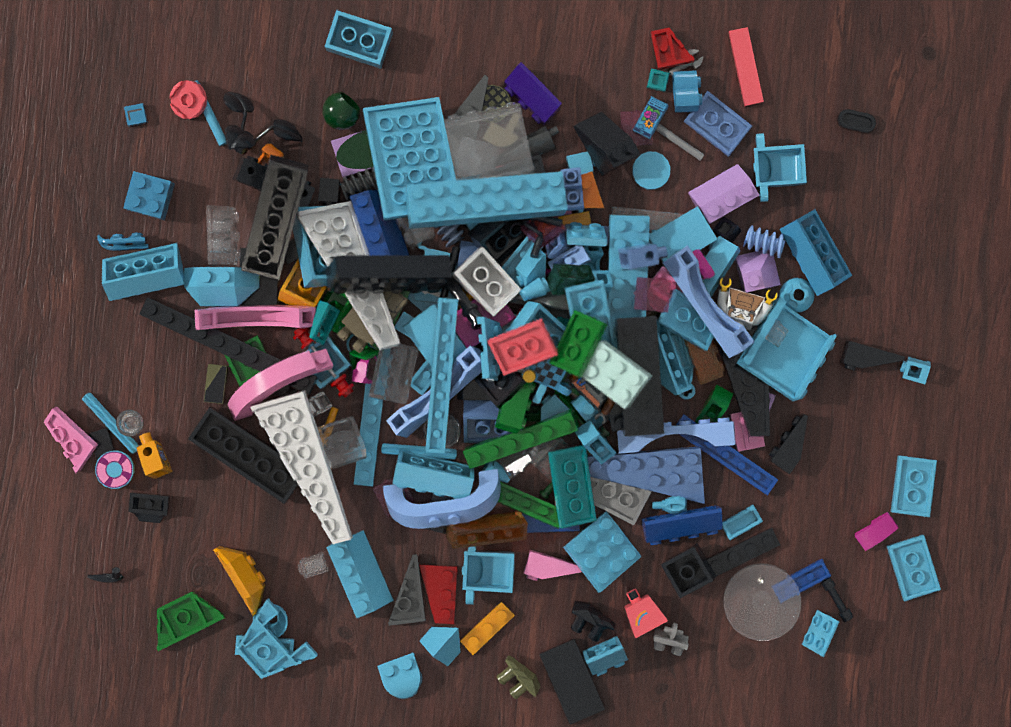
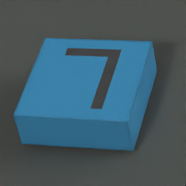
M143 103L124 107L129 127L148 123Z

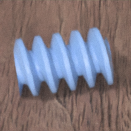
M751 225L743 247L746 243L749 250L755 246L756 252L762 248L763 254L770 250V256L777 252V257L780 259L786 240H784L783 234L776 238V232L769 236L767 229L761 234L760 227L754 232V226Z

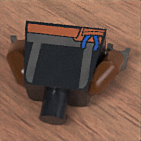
M571 374L568 379L562 380L564 383L568 382L571 386L570 389L574 388L599 412L595 416L596 420L602 416L604 419L602 424H604L609 419V414L615 405L614 400L583 377L579 378Z

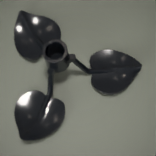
M225 92L223 100L226 106L235 112L243 113L241 128L236 125H229L226 128L225 136L229 150L234 149L240 154H246L250 148L256 145L258 140L271 130H274V134L282 139L297 142L303 141L297 128L290 122L281 119L274 120L273 125L269 126L254 139L250 132L244 131L247 112L252 113L254 111L253 103L242 94Z

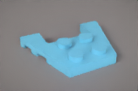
M269 598L261 607L236 649L239 655L261 679L283 671L285 668L301 664L303 661L314 659L318 655L307 641L293 653H290L265 624L280 611Z

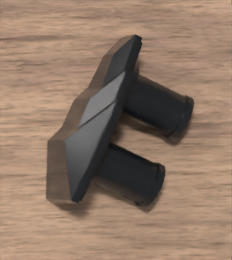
M574 602L572 613L577 617L571 625L573 631L581 633L586 622H589L594 626L588 637L592 641L598 642L604 629L614 630L615 623L600 610L594 608L590 603Z

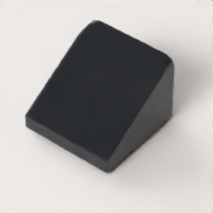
M724 216L713 229L715 235L721 236L731 243L734 242L741 232L737 224Z

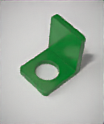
M366 345L360 354L356 350L349 352L352 371L356 369V358L369 360L379 355L380 351Z

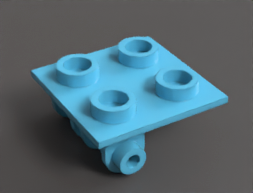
M817 610L812 618L808 632L804 636L802 645L824 657L839 621Z

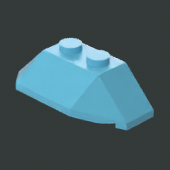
M242 267L184 268V288L200 306H240L260 288V275L242 271Z
M657 323L661 384L674 395L691 390L694 366L684 339Z

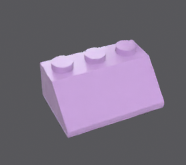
M738 164L688 192L694 205L699 207L708 224L759 196L751 179Z

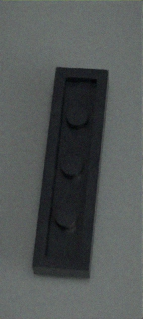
M770 527L707 558L716 576L780 546V543Z

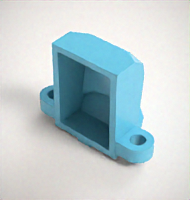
M764 133L756 134V148H754L755 163H753L756 187L759 188L760 202L768 201V187L796 186L807 183L804 144L765 147Z
M469 536L468 550L464 551V566H462V590H466V604L474 605L475 591L513 593L514 552L477 550V536Z

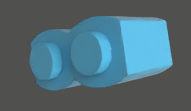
M696 71L673 72L672 87L675 112L698 111L699 105H702V94L698 92V88H701L700 76H697Z

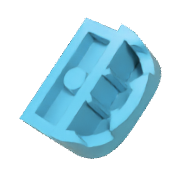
M414 653L377 666L382 683L392 696L399 699H408L418 692L422 683V673Z

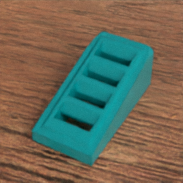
M319 301L309 338L320 345H324L340 310L329 303Z

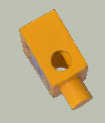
M150 432L140 435L139 438L142 445L137 447V452L145 476L157 479L173 472L161 443L153 440Z

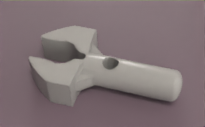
M690 49L688 52L690 55H695L699 50ZM703 56L693 63L673 67L669 70L670 75L673 76V72L682 71L689 66L697 69L702 63Z

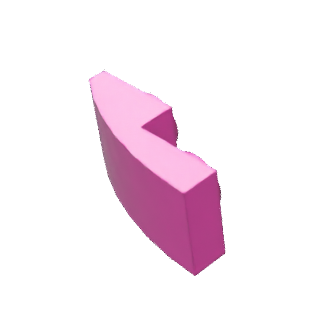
M886 512L872 520L869 526L856 532L855 537L863 549L867 551L898 529V525L890 514Z

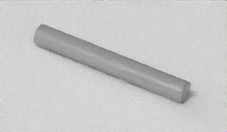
M661 124L657 126V132L701 161L704 156L703 153Z

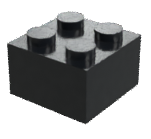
M698 543L666 559L661 564L679 598L709 584L717 577Z

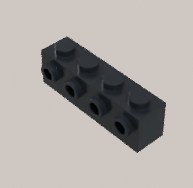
M251 156L241 158L233 180L261 191L268 164L265 163V166L258 164L259 160ZM307 180L304 184L299 207H308L315 188L310 186L311 182Z

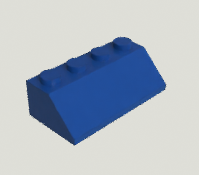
M367 190L351 195L350 201L369 255H409L397 219L384 220L378 190Z
M717 505L691 509L680 514L669 513L641 518L646 543L650 542V545L661 544V540L669 539V542L679 541L682 536L696 538L699 537V533L705 532L707 535L717 534L718 530L723 529L722 510Z

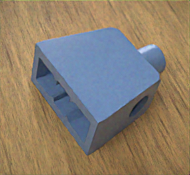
M644 244L618 249L620 265L624 269L659 264V259L667 258L666 247H657L656 244Z

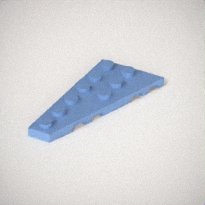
M701 447L616 453L602 465L593 455H587L590 477L674 497L681 496L687 500L705 504Z

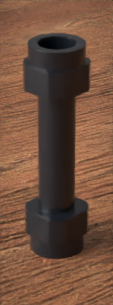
M829 577L821 581L824 590L829 592L840 611L838 614L843 622L851 620L854 616L851 610L846 608L837 593L836 585L832 578Z

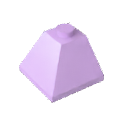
M760 250L758 252L738 255L735 259L742 291L748 293L780 285L774 255L770 256V250L766 254H763V251Z

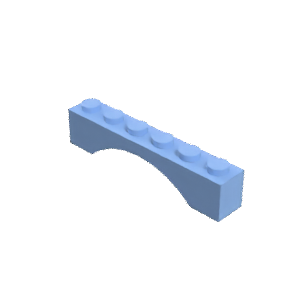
M688 246L663 262L729 358L744 351L754 342L745 327L727 316L712 300L702 281L699 261Z
M470 345L456 358L452 365L450 399L482 372L480 356L482 351ZM430 390L413 402L399 408L386 420L397 436L407 438L428 420Z
M718 418V422L710 423V419L698 420V424H691V421H679V425L664 422V434L624 436L623 430H618L619 453L639 452L653 440L671 434L697 436L714 446L735 445L734 421H730L729 418Z

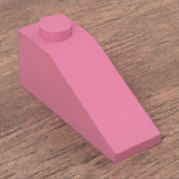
M530 550L523 572L527 575L526 578L537 581L538 578L546 579L581 573L582 571L576 563Z

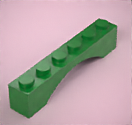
M526 382L512 399L502 405L497 415L495 428L514 434L524 429L527 418H524V415L530 408L531 400H529L530 393H533L536 382Z
M572 408L521 429L517 434L509 433L469 445L464 449L463 453L469 468L472 469L578 431L580 425Z

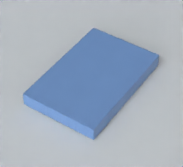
M709 91L702 97V105H699L698 111L690 112L683 121L728 157L752 128L751 124Z

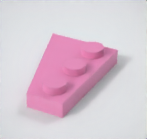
M54 407L44 423L55 441L59 442L63 447L65 457L69 458L73 463L74 467L72 468L75 473H78L82 470L98 444L58 407Z

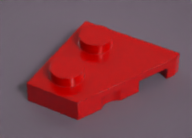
M670 28L650 32L658 70L695 62L694 57L690 55L683 43L676 38Z

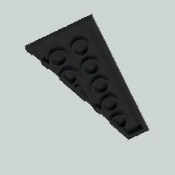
M752 326L751 330H747L751 337L758 326ZM715 339L749 437H769V385L737 364L743 351L729 358Z

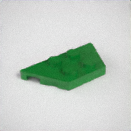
M194 591L157 609V650L160 651L224 619L225 615Z

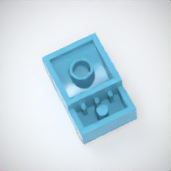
M435 304L403 326L431 367L433 366L437 307ZM456 332L453 364L456 358L467 349Z

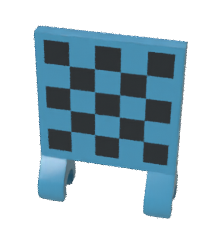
M551 358L528 366L523 370L522 377L526 370L531 369L536 373L534 382L555 389L565 396H569L572 391L569 384L561 382L567 371L550 364Z

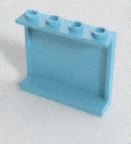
M780 297L773 301V306L768 316L760 323L752 336L754 342L743 351L737 364L791 401L803 399L808 391L806 389L807 386L815 380L817 376L816 371L818 367L825 363V355L834 347V340L837 335H828L785 305L787 301Z

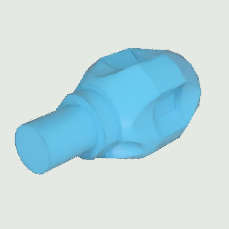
M671 496L661 502H653L652 508L662 509V511L670 514H680L687 511V499L681 496Z

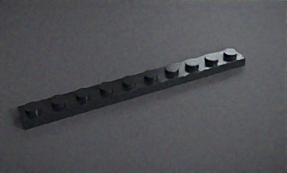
M148 297L139 313L141 316L260 372L282 361L219 330H197L195 328V319ZM310 375L288 385L300 391H305L310 395L318 377Z

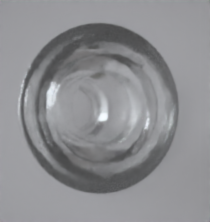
M135 410L121 412L116 420L118 431L128 437L137 435L142 430L144 424L142 416Z

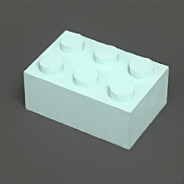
M600 341L583 375V378L624 409L632 405L652 377L651 374L607 341Z

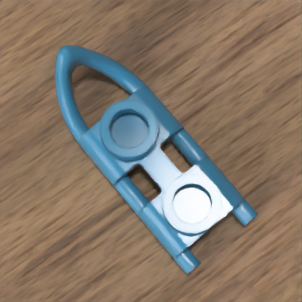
M138 232L132 233L129 238H124L122 234H114L110 239H104L100 235L97 236L99 244L111 251L149 248V245L145 244L146 239L143 237V234Z

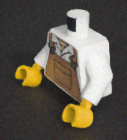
M723 277L720 278L719 283L722 288L719 290L717 305L727 316L743 325L746 330H751L752 326H758L766 319L773 306L772 301L777 299L778 293H776L775 298L771 299L768 296L770 292L768 290L766 292L767 300L764 301L765 297L729 288L728 291L727 288L731 286V279L729 278L727 285H723Z

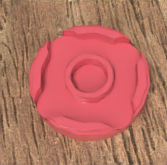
M186 80L178 82L170 93L171 109L181 118H197L204 112L207 106L206 92L195 81Z

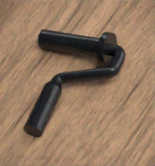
M554 217L530 219L531 223L539 221L561 227L563 223L562 219ZM523 219V225L539 235L536 237L530 253L532 258H537L544 241V235L541 231L527 223L528 219Z

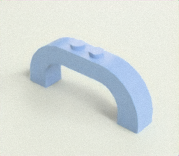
M498 469L480 471L479 486L473 494L464 498L426 504H413L407 501L404 489L397 487L395 484L383 486L388 511L396 522L409 528L424 529L470 522L483 517L497 504L501 493V484Z

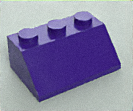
M522 62L517 65L504 81L505 91L511 97L515 95L519 99L518 104L524 110L528 109L532 113L531 117L538 124L542 123L545 125L561 109L562 103Z

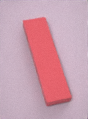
M748 27L731 30L728 34L744 107L763 103L764 100Z

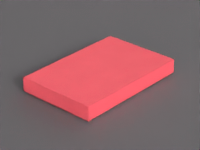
M542 318L488 339V344L504 376L558 355V351Z

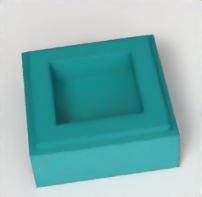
M651 68L647 88L666 92L670 73Z

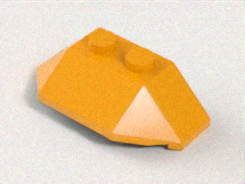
M222 546L215 548L213 551L253 616L256 615L261 605L265 589L264 582L266 580L263 574L255 569L254 559L251 555H247L246 552Z

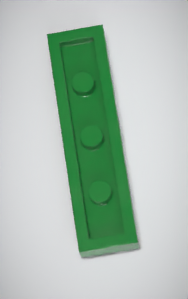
M500 482L501 493L498 503L559 529L555 505Z

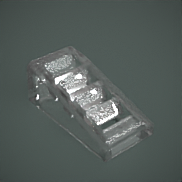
M323 391L308 398L314 418L332 408L331 402Z

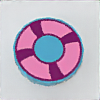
M119 450L109 451L98 459L95 473L98 481L103 486L110 489H119L128 485L135 473V465L132 458L126 453Z

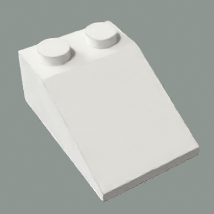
M483 247L478 248L451 273L455 280L492 316H495L521 290Z

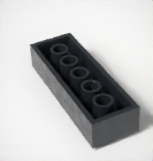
M270 154L242 263V271L279 280L306 181L308 164Z
M336 255L326 268L328 292H335V294H344L346 292L362 294L368 291H373L374 294H380L384 291H391L394 294L403 291H410V293H419L421 291L437 293L452 278L449 255Z
M657 317L616 319L617 349L652 375L632 405L626 409L621 406L623 435L664 434Z
M214 407L208 408L188 438L189 441L284 504L288 502L298 487L297 481L292 478L276 448Z

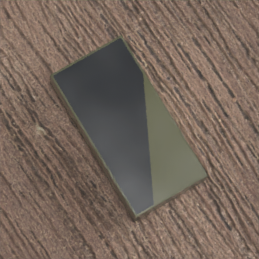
M208 364L204 402L224 404L228 366Z

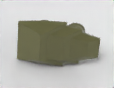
M508 655L505 660L508 667L497 675L498 681L505 685L516 676L519 683L509 690L512 697L518 699L527 690L536 697L541 687L536 674Z

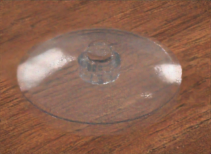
M765 563L752 564L739 570L729 580L723 597L724 611L731 626L741 635L758 641L773 640L786 634L796 623L801 611V595L794 579L783 569Z

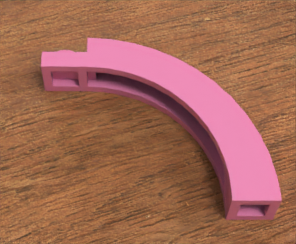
M242 305L195 310V328L197 330L240 326L312 327L316 307L299 305Z
M327 349L313 353L306 351L268 367L245 382L228 402V407L234 421L252 416L254 411L251 410V406L261 403L282 387L304 377L332 369L333 363Z

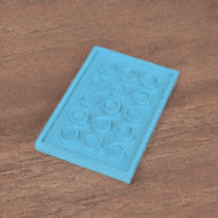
M439 97L363 108L384 220L408 217L405 196L407 185L456 181Z

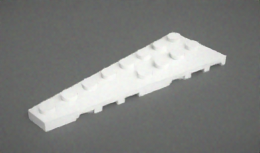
M351 201L299 211L296 214L327 266H329L336 255H369ZM373 291L362 294H355L354 292L345 293L380 350L400 344L383 293L374 294Z
M301 391L251 406V410L255 412L260 420L261 427H264L269 435L270 442L275 445L280 453V458L287 470L300 486L303 496H306L312 506V511L320 519L321 526L332 544L351 540L353 536L306 392Z

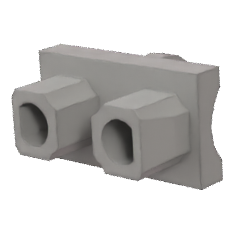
M673 623L672 627L665 626L664 629L655 628L654 649L664 651L665 645L672 646L671 653L681 656L684 649H688V636L683 635V631L677 629V623Z

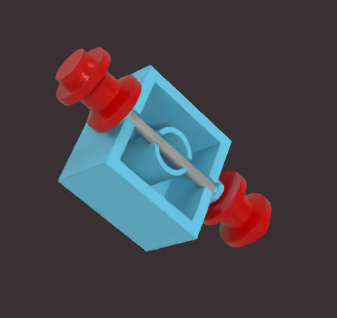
M309 327L295 330L293 339L301 341L302 350L308 347L309 349L306 351L313 353L327 349L333 363L332 369L313 374L318 377L316 381L317 386L323 389L330 382L334 381L330 386L336 387L339 390V397L343 395L346 398L354 392L352 388L355 385L353 383L348 384L345 380L347 375L343 374L340 376L351 367V362L330 335H328L324 345H320L319 343H313L315 341L309 338Z

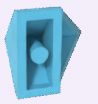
M431 627L419 640L435 659L446 666H449L461 652L459 628Z

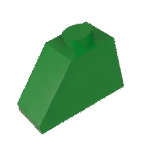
M716 385L706 399L695 422L698 424V420L710 419V423L718 422V418H721L728 409L733 393Z

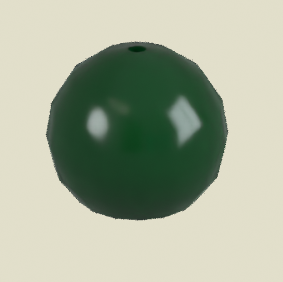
M338 92L333 93L325 100L322 114L325 122L331 128L346 130L353 127L359 120L360 108L347 94Z

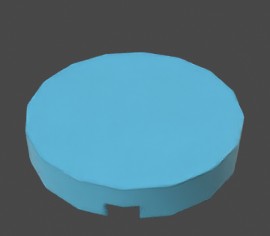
M648 151L641 154L635 160L632 167V175L635 182L642 188L655 190L662 187L668 181L670 165L662 154Z

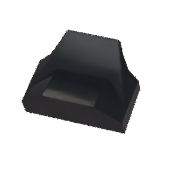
M131 492L128 512L135 514L139 521L160 523L163 517L168 515L170 496Z

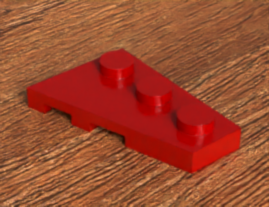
M419 564L434 622L454 624L457 566Z

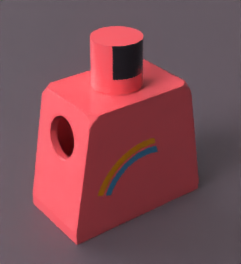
M636 588L626 593L631 603L624 606L635 638L668 621L648 594L640 597Z

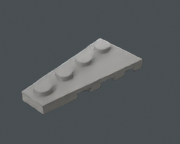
M590 477L594 505L635 525L652 491Z

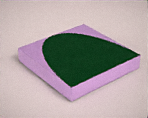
M367 130L331 141L342 177H348L350 174L355 175L358 171L364 172L365 169H372L373 161Z

